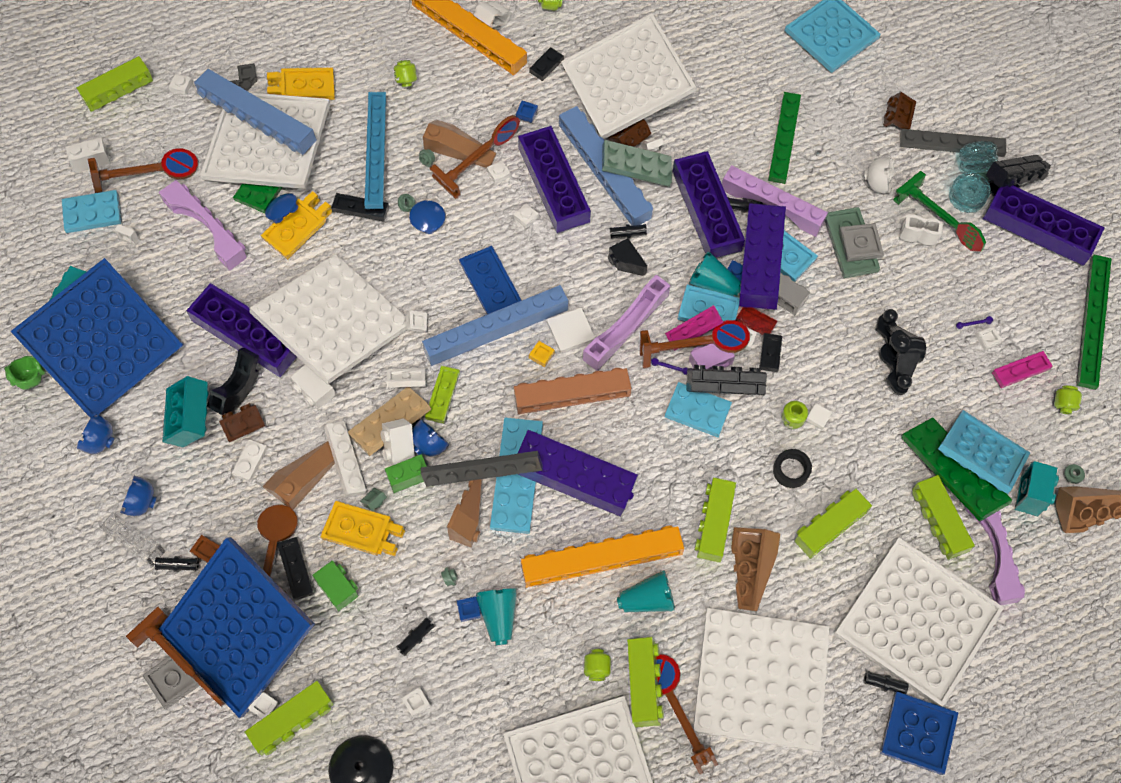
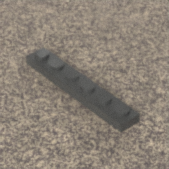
M911 129L900 130V147L999 157H1005L1007 153L1006 138Z
M538 451L421 467V476L426 487L542 471L543 464Z

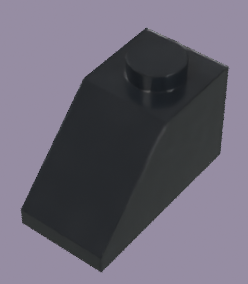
M629 238L609 247L608 260L611 265H615L617 270L640 276L646 275L648 265Z

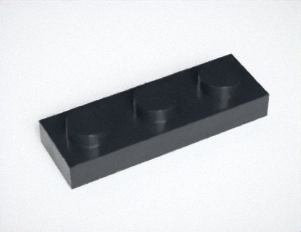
M336 193L331 209L332 212L384 222L389 209V203L384 202L383 209H365V198Z
M297 537L277 543L294 601L314 595Z

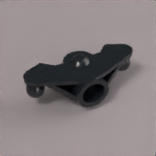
M887 309L879 316L875 329L885 338L886 342L880 348L879 355L885 364L891 366L892 372L886 378L891 389L898 395H904L912 385V376L917 363L922 362L925 358L926 342L923 337L916 336L897 326L895 323L898 319L897 312L893 309Z

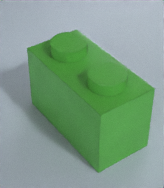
M422 454L384 468L393 493L424 482L421 476V467L427 466Z
M332 560L312 576L339 612L358 598L356 592L358 587L352 579L349 581L346 579L344 568L340 564L336 566Z

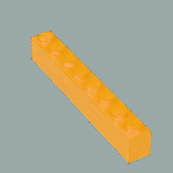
M412 0V5L513 76L527 64V52L522 47H518L509 38L502 36L496 29H492L476 18L471 12H467L458 3H454L451 0Z
M669 525L662 527L658 531L645 530L639 535L626 534L620 539L607 538L601 543L587 542L577 548L575 546H568L562 551L549 550L544 552L543 555H526L524 559H521V568L525 587L528 588L683 555L684 545L679 527Z

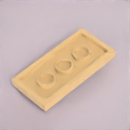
M406 387L350 429L348 434L360 448L371 456L384 446V442L381 439L382 423L404 418L413 424L429 412L431 408L410 387Z

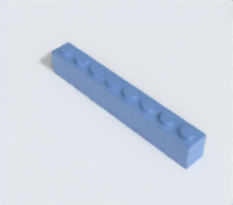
M207 69L194 82L197 88L196 91L202 98L206 97L214 105L221 106L227 113H233L239 120H244L253 128L260 129L266 136H272L278 143H284L293 152L297 151L303 155L317 141L313 129L210 69Z
M576 106L560 114V128L631 226L641 225L652 218L653 206L643 197L641 189L635 186L633 179L602 171V144L604 139L596 133L594 125L588 122L585 113Z
M561 285L423 340L424 352L430 365H436L568 311V298Z

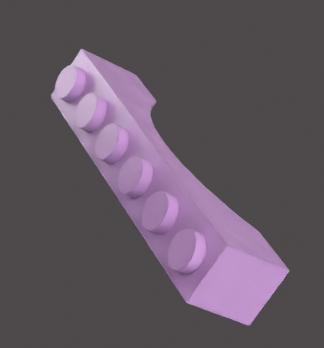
M732 165L722 181L725 192L736 198L753 199L767 205L786 206L785 215L799 229L817 237L824 225L828 212Z
M175 180L159 191L162 201L173 213L193 217L211 231L214 237V251L217 258L229 271L247 258L244 252L246 250L244 245L240 241L236 242L234 240L235 237L230 230H225L221 221L218 218L214 219L206 206L203 208L200 205V200L195 195L192 196L185 184L181 185Z
M655 275L644 286L638 297L620 319L607 331L597 336L583 350V361L598 371L669 296L671 285L658 275Z
M965 507L966 512H968L975 518V516ZM999 510L979 523L988 534L995 555V570L989 585L991 596L998 604L1006 605L1018 603L1025 595V589L1018 577L1019 570L1017 565L1014 564L1012 558L1013 550L1008 545L1006 539L1007 531L1002 526L1001 512Z

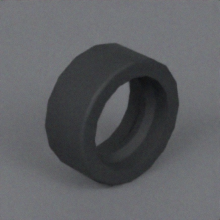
M797 449L784 450L778 455L773 465L775 479L779 484L787 488L801 487L807 482L812 472L810 458L804 452ZM786 459L799 461L804 467L803 475L796 479L786 476L781 470L783 461Z

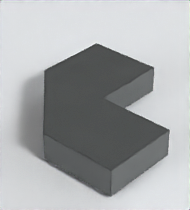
M255 63L237 66L239 80L230 82L248 91L257 82Z

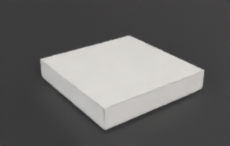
M582 308L547 319V324L560 353L587 345L595 339Z

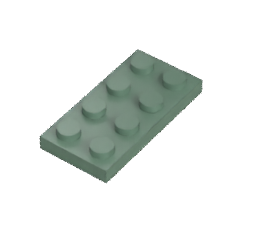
M604 140L602 144V171L670 187L672 183L671 156Z
M860 208L828 212L825 223L843 278L878 273L880 266L877 258L847 262L839 229L845 226L865 224Z

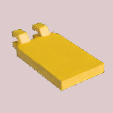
M281 68V73L267 72V94L335 100L333 68Z
M312 191L303 201L297 200L298 209L295 212L289 213L280 223H273L260 236L288 260L326 223V218L332 213L331 205L325 201L315 210L314 207L320 202V199Z
M335 501L320 537L323 540L376 556L378 554L381 555L382 552L396 556L398 548H396V544L386 542L390 533L393 536L403 538L405 530L403 526L391 521L390 516Z

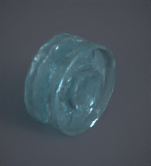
M978 141L963 146L959 151L961 170L967 173L987 172L993 162L999 161L997 145L988 141Z
M963 173L954 180L949 192V199L951 204L959 211L973 213L983 208L990 196L991 189L987 180L979 174Z

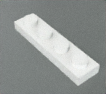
M345 422L325 424L324 429L345 497L364 494L366 488Z

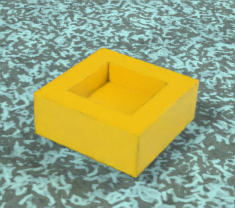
M538 341L530 352L529 359L545 367L554 355L555 350Z

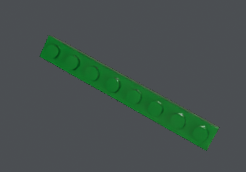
M1093 254L1090 260L1077 386L1094 390L1099 387L1112 261V258Z

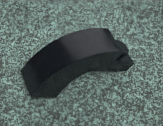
M246 348L239 349L235 367L229 379L222 386L210 391L207 403L209 409L224 415L234 410L244 401L253 388L259 371L256 370L259 355Z

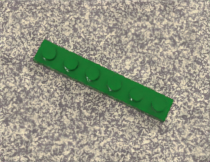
M784 92L768 181L786 183L801 99L800 94Z

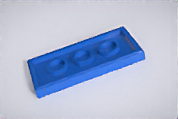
M493 246L459 259V263L487 315L522 301Z

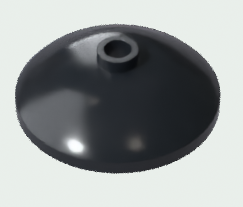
M370 736L351 737L342 742L331 756L328 769L330 782L390 783L393 776V759L388 748L378 739ZM357 763H363L361 770H356Z

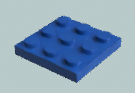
M896 692L880 754L944 775L958 712Z

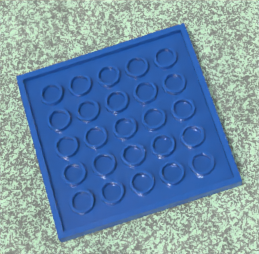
M105 258L10 331L90 419L95 414H101L183 346Z
M228 537L220 545L159 630L237 717L241 718L249 711L248 707L262 694L315 623L232 537Z

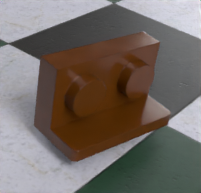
M901 91L891 96L887 102L888 107L884 115L883 126L888 127L894 124L901 129H911L917 101Z
M642 119L609 136L608 139L611 142L635 147L650 136L651 131L645 119Z
M248 403L240 407L241 411L233 414L231 411L221 416L222 420L219 423L229 442L265 426L256 405L251 406Z

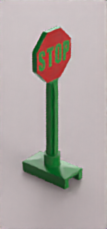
M919 171L896 190L898 196L893 199L895 203L899 205L909 196L918 199L946 223L954 227L961 243L970 251H982L984 249L986 240L979 228L971 222L959 223L954 217L922 193L923 191L919 188L923 186L926 177L925 173Z

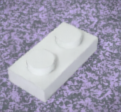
M387 369V388L426 386V369Z
M249 439L232 471V475L251 483L268 449L267 446Z

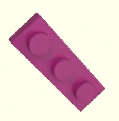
M713 305L665 334L669 341L695 338L722 324L723 320Z
M1041 351L994 369L992 374L999 386L1004 388L1046 372L1053 366L1045 352Z

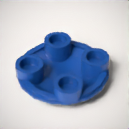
M286 193L275 198L266 208V218L273 220L274 223H280L285 216L298 209L296 196L292 193Z
M424 200L418 202L410 211V223L417 230L426 234H433L445 221L444 209L434 201Z

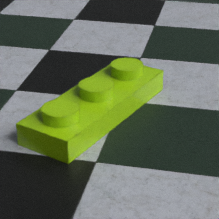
M441 365L429 402L431 410L425 415L426 420L445 423L460 370Z

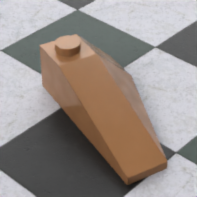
M440 120L430 122L423 135L425 150L430 149L432 152L462 161L483 145L453 124ZM489 149L473 164L487 168L492 165L496 153Z
M325 442L275 472L263 485V488L284 505L294 510L335 464L329 442Z
M483 479L469 481L468 487L470 489L469 491L464 490L461 505H456L447 525L449 540L471 548L474 542H478L481 534L479 524Z
M1077 486L1059 487L1055 506L1063 532H1085L1088 530V527L1093 525L1100 526L1109 519L1121 518V490Z
M734 527L731 549L732 554H735L736 565L733 566L734 572H737L738 580L736 584L738 609L758 610L778 554L780 533L766 529Z

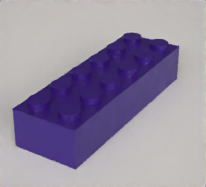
M552 126L519 135L518 149L556 233L590 223L591 210Z
M706 151L675 159L672 172L705 253L708 251L718 258L741 252L744 247L745 238L709 152Z
M1016 186L1000 187L983 217L986 221L1083 266L1092 256L1105 229L1103 226Z
M749 203L739 300L740 307L777 310L786 206Z
M210 283L186 310L191 321L239 351L241 348H246L259 355L257 363L278 377H281L297 356L249 312L250 307Z
M527 430L518 453L538 451L543 467L542 471L518 475L621 517L638 474Z

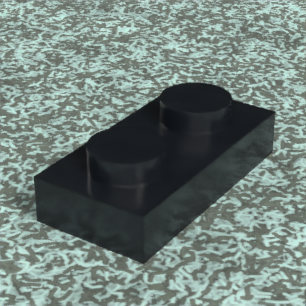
M550 47L529 68V73L544 81L564 60V55Z
M763 334L759 364L761 370L778 372L782 345L781 335Z

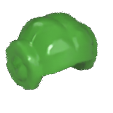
M24 356L16 359L4 368L6 379L10 381V385H16L22 390L38 386L41 383L42 375L46 374L45 369L33 356Z

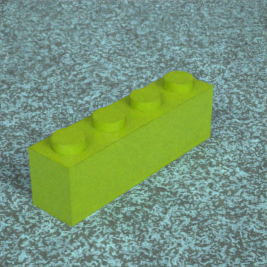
M140 56L76 88L90 112L147 85L153 79Z
M939 475L918 482L912 489L913 497L919 502L922 508V515L931 526V533L934 537H937L942 554L946 555L947 559L950 560L970 552L975 545Z
M713 477L711 484L707 483L705 495H709L708 501H704L702 513L705 514L704 520H700L698 532H701V538L696 539L694 549L698 551L697 558L721 562L736 482Z
M854 489L852 492L846 491L840 497L841 501L837 504L835 502L831 503L825 509L827 511L822 516L821 514L816 515L811 520L812 524L806 527L804 525L796 532L797 537L794 542L810 559L869 512L872 505L857 489Z
M652 637L627 639L632 723L636 728L660 726L661 719L664 718L663 706L659 703V698L662 697L661 684L658 685V677H661L660 664H657L656 656H660L658 643L655 644Z
M315 681L244 732L258 754L267 756L277 749L276 746L284 741L285 743L295 736L294 733L299 729L308 728L313 723V719L319 715L322 717L330 712V707L334 704L319 682Z

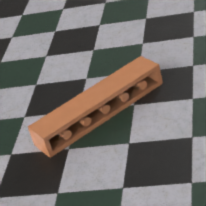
M614 368L606 372L595 371L587 375L576 374L574 377L568 378L558 377L555 380L549 381L539 380L536 383L530 384L520 383L514 386V397L519 415L630 397L632 388L627 368Z

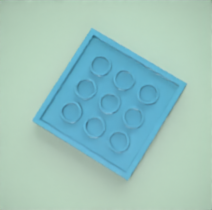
M822 0L785 27V32L831 73L878 40L881 35L842 0Z
M962 410L938 448L945 456L951 457L959 462L962 467L971 470L979 478L990 482L998 490L1004 491L1007 494L1012 490L1030 455L1029 451Z

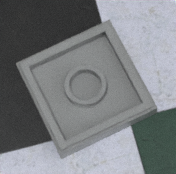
M876 223L840 227L839 233L847 262L883 258L884 253Z
M170 656L142 675L165 710L200 686Z

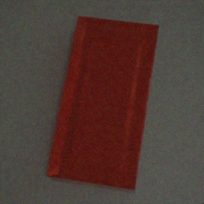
M742 307L735 320L761 335L764 333L771 334L778 322L751 307Z

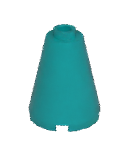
M707 251L703 256L704 260L699 262L693 272L689 284L718 293L737 296L741 290V281L713 254Z
M660 571L620 592V597H617L619 609H623L625 613L675 611L666 572Z
M516 588L476 593V599L490 641L495 642V646L507 645V640H512L517 597Z

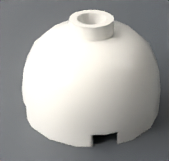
M892 157L878 158L870 164L869 170H865V180H868L872 190L880 193H891L894 161Z

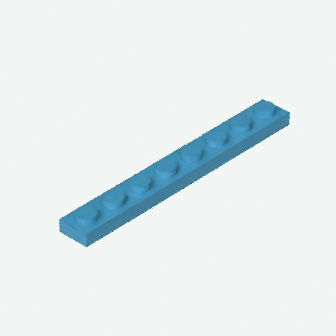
M368 92L365 209H383L386 92Z

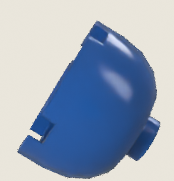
M97 414L92 416L82 433L84 440L78 441L77 449L88 454L101 453L106 447L110 449L115 440L112 437L113 428L111 423Z
M421 419L412 429L414 451L418 455L425 454L429 457H435L444 452L450 445Z
M134 475L120 513L135 517L145 514L148 508L153 509L157 497L153 496L154 488L148 480Z

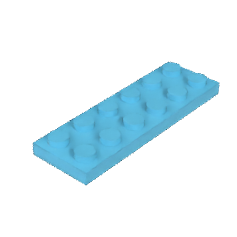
M504 417L499 456L517 454L527 430L542 435L543 421ZM518 474L496 477L490 530L530 534L535 481Z

